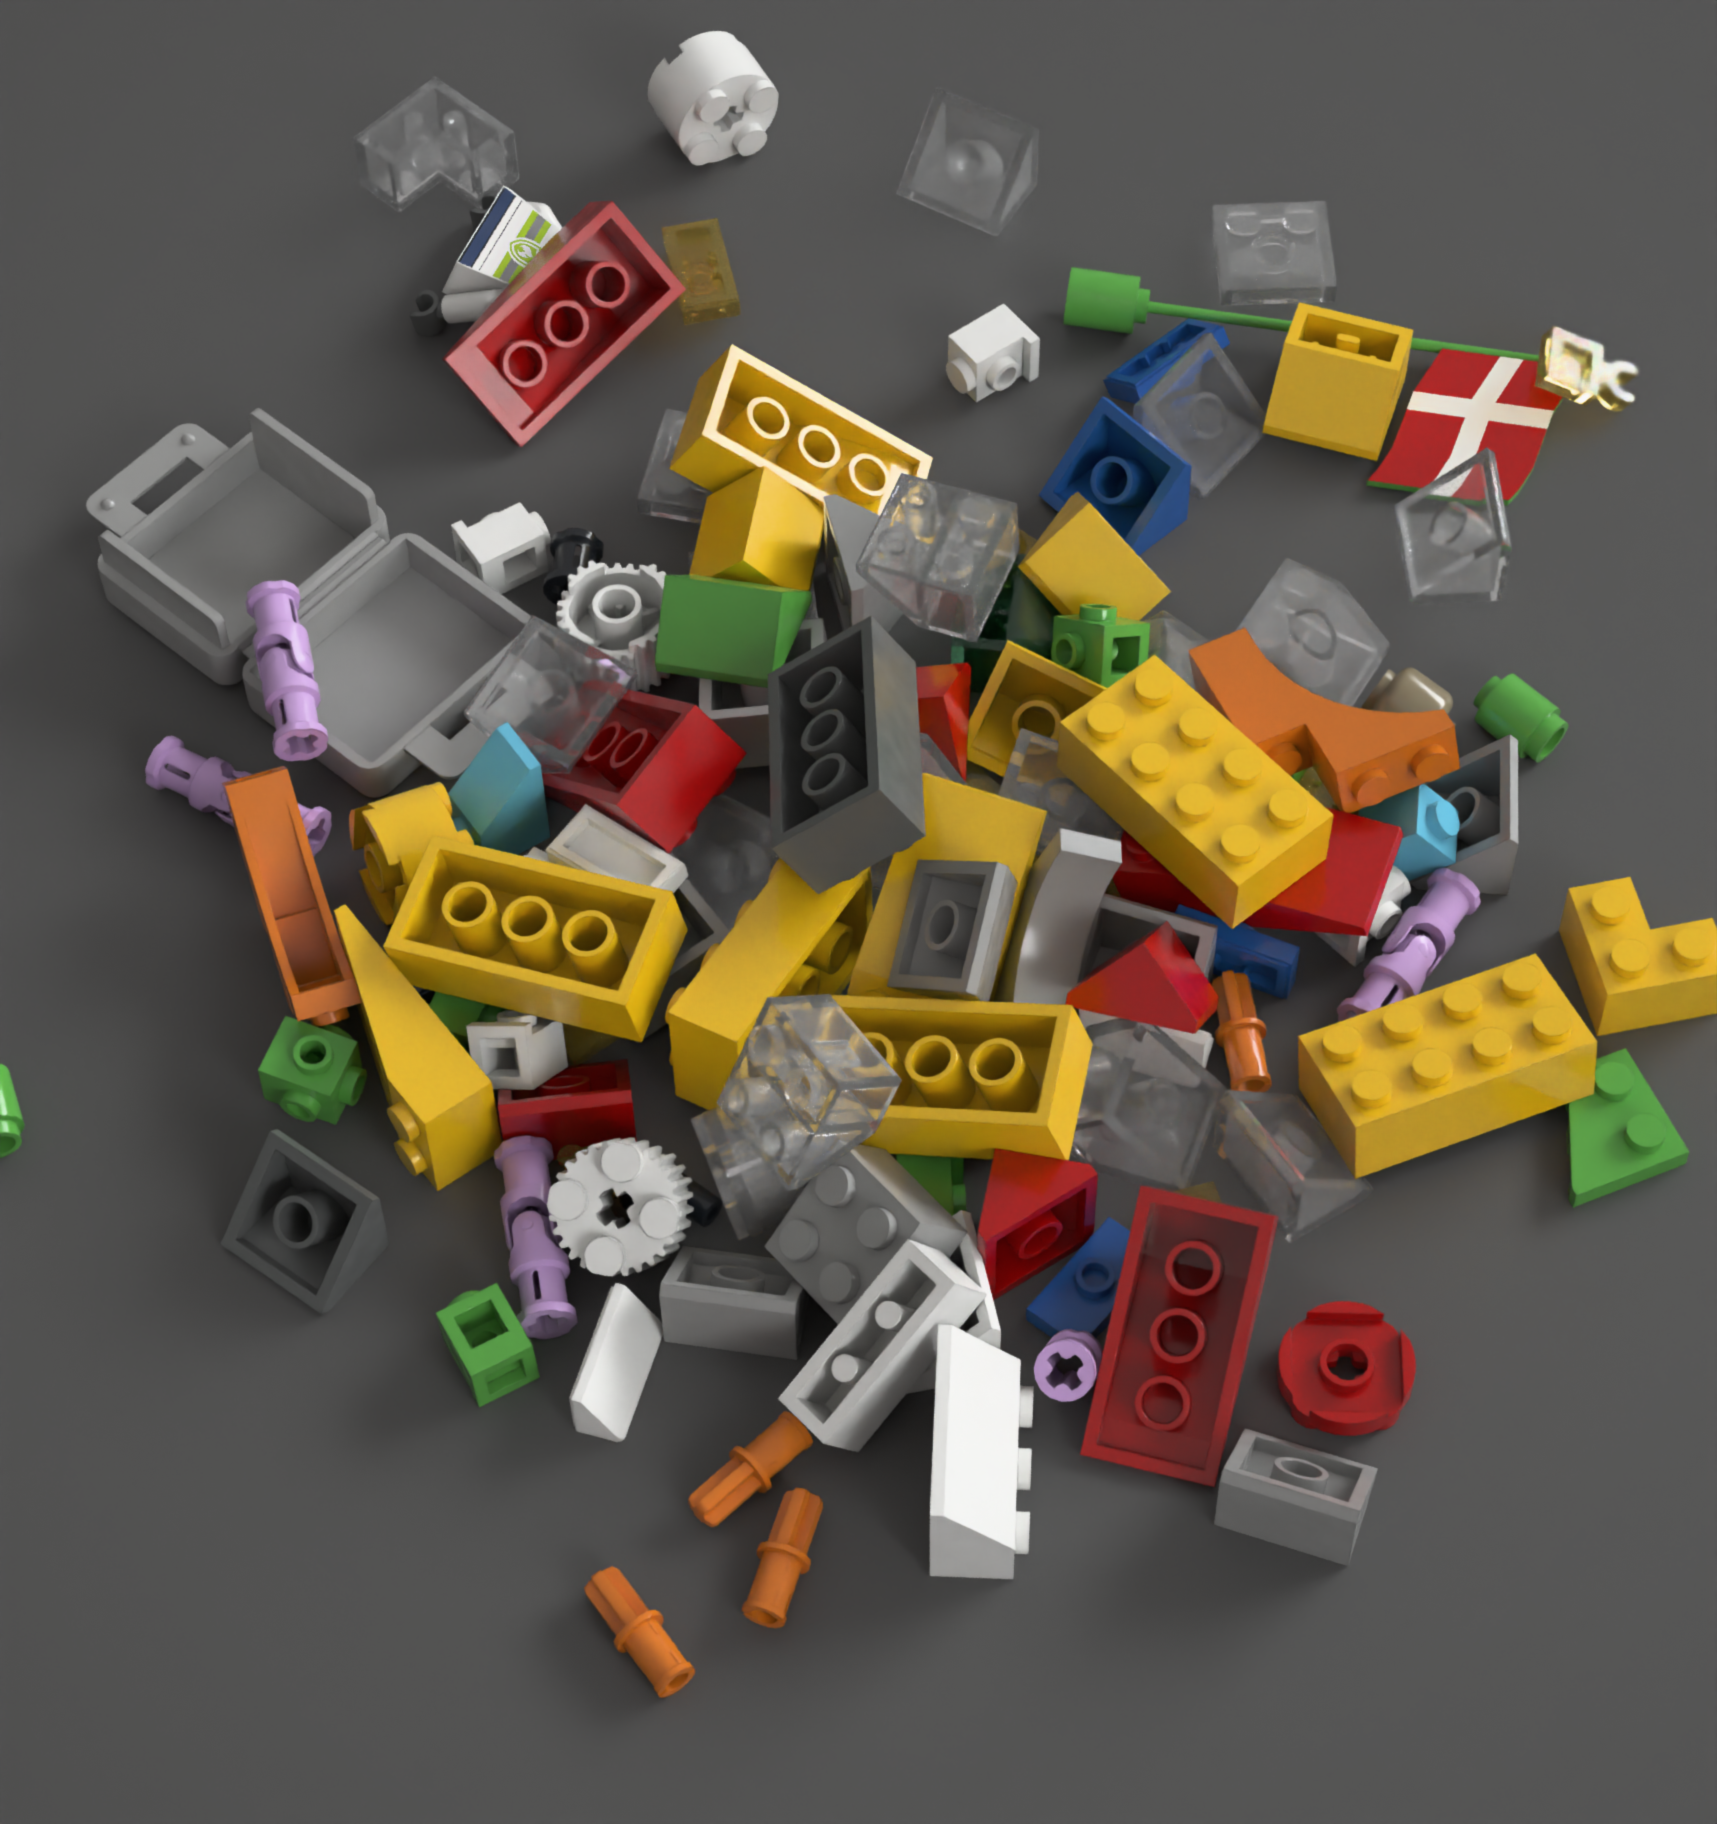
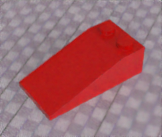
M613 201L589 202L545 244L442 360L518 447H522L674 302L686 288Z
M589 680L531 752L541 764L545 796L576 812H579L586 804L666 853H670L674 847L680 846L690 838L697 827V817L713 797L722 794L732 784L736 776L735 768L747 754L695 704Z
M1326 807L1334 815L1326 859L1245 919L1243 923L1258 928L1368 936L1403 838L1401 827ZM1124 830L1120 839L1122 864L1112 878L1121 898L1175 913L1178 905L1181 904L1219 918Z
M1140 1185L1080 1455L1203 1485L1216 1486L1279 1216Z

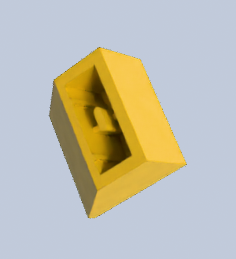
M1299 302L1283 345L1262 433L1377 461L1405 381L1413 330Z

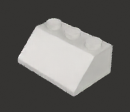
M938 1324L930 1497V1576L1013 1579L1014 1554H1028L1030 1512L1016 1511L1017 1490H1030L1032 1449L1018 1448L1019 1427L1032 1428L1034 1386H1020V1359L953 1325Z

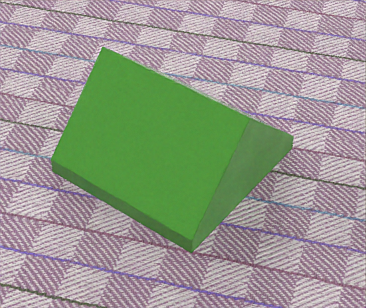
M665 575L655 654L656 671L768 688V674L784 665L812 602L811 591L701 575Z

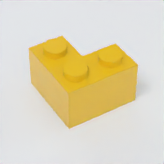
M1631 877L1568 888L1559 933L1597 1036L1717 1014V928L1713 918L1650 929Z

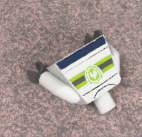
M504 185L498 194L495 192L486 194L481 200L483 210L476 208L470 210L474 234L456 261L442 292L446 295L442 301L431 290H423L417 295L415 301L420 312L414 311L410 314L415 331L422 336H434L444 330L447 322L452 324L477 321L545 244L562 229L550 207L545 203L526 202Z

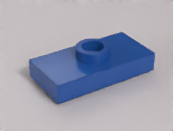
M1188 318L1107 375L1103 381L1111 398L1144 406L1163 391L1184 384L1191 377V371L1228 346L1230 341L1223 326Z
M1181 904L1178 905L1175 914L1218 926L1213 974L1222 976V972L1227 970H1233L1234 973H1245L1250 980L1251 988L1282 999L1288 998L1295 983L1300 947L1259 933L1243 922L1231 929L1220 918Z
M1108 1217L1026 1308V1320L1051 1338L1064 1329L1087 1331L1097 1338L1110 1323L1130 1231L1111 1217Z

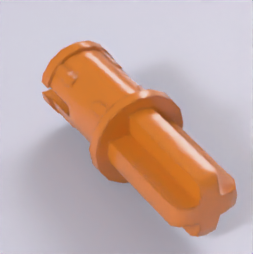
M1227 970L1222 972V976L1213 979L1211 985L1219 996L1216 1010L1219 1027L1215 1031V1041L1220 1047L1224 1048L1231 1079V1092L1238 1097H1253L1268 1091L1272 1086L1262 1043L1267 1032L1266 1025L1257 1018L1248 976L1245 973H1234L1233 970Z
M784 1411L774 1423L745 1448L735 1446L729 1451L730 1460L689 1495L688 1504L694 1515L709 1527H716L755 1492L766 1493L772 1488L770 1479L803 1450H807L812 1446L813 1440L807 1428L793 1414Z
M796 1487L794 1490L787 1491L784 1494L768 1541L761 1542L758 1545L756 1553L760 1563L747 1600L743 1603L742 1611L746 1618L759 1625L770 1628H780L785 1625L786 1614L800 1574H805L810 1569L811 1559L807 1556L823 1510V1502L819 1496L810 1493L807 1489Z
M611 1566L603 1571L599 1570L592 1575V1579L584 1587L585 1595L616 1636L613 1642L617 1651L621 1653L628 1652L654 1686V1691L660 1698L668 1697L682 1689L693 1678L696 1670L690 1662L686 1661L675 1643L663 1629L664 1617L660 1611L648 1609L618 1568Z

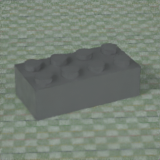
M869 616L768 674L771 849L817 894L842 881L854 878L864 869L896 852L908 849L916 841L926 836L916 662L872 616Z

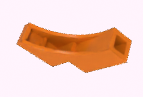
M1246 628L1188 650L1196 692L1290 776L1313 766L1340 811L1352 813L1367 806L1376 805L1389 797L1426 782L1435 781L1443 775L1460 769L1455 725L1444 709L1425 712H1382L1351 707L1326 699L1294 683L1281 673L1263 655Z
M280 766L223 782L222 786L263 928L270 940L289 1009L297 1021L307 1019L310 1020L311 1025L316 1027L329 1025L350 1017L347 1007L360 1004L361 999L324 893L288 769L285 766Z

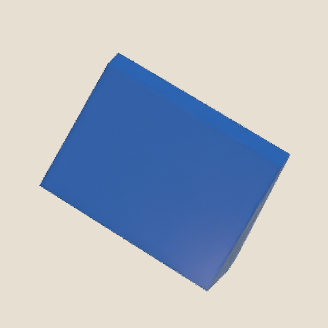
M1101 397L1038 496L1059 512L1068 499L1079 492L1139 556L1187 520L1192 465L1111 400Z

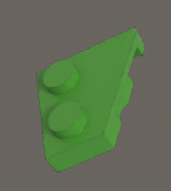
M1624 1048L1596 1059L1594 1094L1565 1104V1108L1568 1111L1566 1140L1570 1164L1568 1200L1573 1208L1686 1164L1689 1155L1688 1148L1627 1049Z

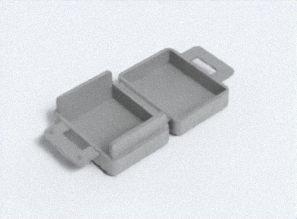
M256 408L249 414L252 432L231 448L196 424L185 423L175 427L88 498L86 503L88 513L109 529L98 536L102 554L98 558L97 567L106 599L214 682L220 685H233L243 679L250 708L273 727H275L274 717L266 711L263 698L262 681L259 676L253 645V638L257 628L255 618H252L247 613V592L255 585L264 581L279 580L291 582L299 589L301 599L297 614L299 624L308 633L314 664V680L318 683L321 699L316 710L319 723L327 729L328 734L327 749L315 757V759L365 796L376 798L387 795L422 764L443 779L454 780L461 777L497 727L508 722L514 730L543 705L551 694L549 680L532 668L538 660L539 648L536 625L528 613L421 536L413 533H404L390 540L386 515L376 505L375 494L372 489L260 408ZM187 459L203 470L149 515H146L133 505L135 501Z

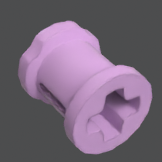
M1064 1329L1056 1333L1038 1354L1034 1365L1035 1380L1040 1390L1049 1398L1061 1402L1074 1401L1083 1397L1093 1386L1098 1376L1103 1354L1099 1341L1087 1331ZM1074 1355L1078 1356L1083 1363L1078 1372L1071 1370L1063 1375L1056 1367L1062 1357L1068 1359Z

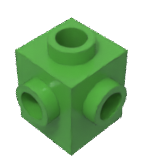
M1081 604L1079 614L1054 616L1051 661L1108 688L1148 660L1150 623L1117 617L1116 606Z
M286 1015L258 1069L265 1100L279 1104L286 1113L299 1120L313 1122L318 1118L334 1125L337 1124L346 1104L354 1106L357 1103L367 1078V1070L362 1068L358 1041L353 1040L346 1031L331 1024L316 1027Z

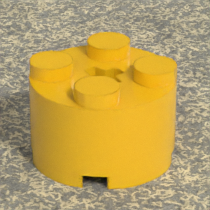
M441 782L424 785L371 802L350 812L349 833L352 849L355 851L364 848V858L367 868L359 870V874L373 908L386 925L394 923L432 835L474 845L472 837L466 829L456 830L451 818L452 806L450 798Z

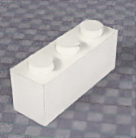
M907 1239L778 1399L823 1444L859 1452L937 1357L938 1324L953 1325L960 1329L987 1296V1293L942 1251Z

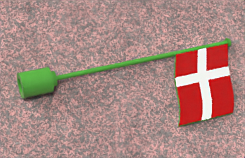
M1077 267L1071 268L1064 312V325L1133 334L1134 323L1146 324L1147 313L1288 332L1292 323L1289 320L1149 301L1151 290L1140 288L1141 276ZM1412 338L1410 349L1439 354L1413 391L1393 446L1379 468L1367 480L1366 486L1508 506L1519 494L1533 471L1553 414L1577 377L1579 376V379H1583L1592 373L1593 363L1591 359L1583 355L1582 361Z

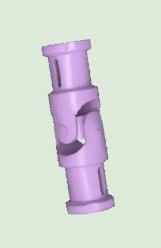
M286 580L264 581L255 585L247 592L246 608L247 613L252 618H255L257 632L253 638V645L259 676L262 681L263 698L266 711L274 717L276 732L273 735L274 754L280 759L286 761H306L319 756L327 749L328 734L327 729L319 723L316 710L321 699L318 683L314 680V664L308 633L299 624L297 614L301 599L300 593L293 583Z
M172 735L166 736L153 749L145 768L147 785L156 790L171 789L187 797L192 807L204 813L215 811L217 816L233 827L234 824L222 783L252 775L245 771H235L231 764L216 756L206 759L185 749L182 740ZM298 803L314 857L323 848L332 826L331 812L321 806L310 809Z
M1439 868L1432 872L1427 879L1428 890L1417 906L1409 907L1404 912L1382 947L1383 954L1372 958L1364 969L1363 976L1365 981L1353 997L1346 998L1338 1006L1339 1022L1420 993L1425 979L1430 976L1434 968L1453 945L1455 940L1454 930L1465 915L1474 913L1481 904L1480 892L1471 880L1465 875L1447 868Z
M525 1135L503 1141L499 1148L494 1151V1161L496 1168L503 1172L506 1193L501 1198L500 1205L506 1244L510 1250V1277L512 1283L519 1287L522 1311L517 1315V1319L528 1338L550 1339L567 1334L578 1321L576 1309L568 1303L565 1279L570 1274L568 1255L559 1246L563 1240L562 1236L554 1235L552 1232L557 1227V1222L549 1221L551 1213L547 1208L548 1195L551 1188L548 1164L554 1158L552 1145L545 1138Z

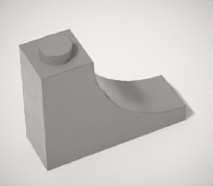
M1062 828L1058 830L1031 867L994 1002L1065 1005L1067 993L1078 984L1086 942L1101 899L1111 879L1122 864L1121 841Z

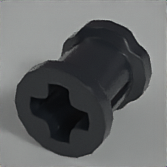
M567 528L564 531L554 533L552 536L550 553L554 560L552 572L548 573L544 579L543 593L555 605H557L558 601H562L561 593L568 591L566 585L569 574L577 575V568L579 566L586 569L589 567V561L592 560L597 564L603 558L604 544L593 532L581 528ZM576 546L581 547L580 556L574 555Z

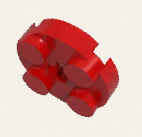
M1329 1302L1318 1305L1308 1311L1306 1319L1297 1323L1292 1331L1290 1327L1284 1335L1280 1344L1277 1362L1279 1389L1283 1398L1290 1406L1291 1415L1294 1420L1304 1428H1317L1326 1433L1342 1436L1363 1435L1392 1427L1399 1419L1400 1411L1410 1399L1416 1373L1414 1349L1410 1339L1402 1329L1399 1335L1392 1325L1383 1321L1384 1313L1372 1306L1358 1302ZM1346 1356L1351 1357L1353 1367L1364 1369L1365 1373L1363 1375H1356L1354 1380H1343L1338 1375L1332 1374L1329 1368L1336 1367L1338 1358Z

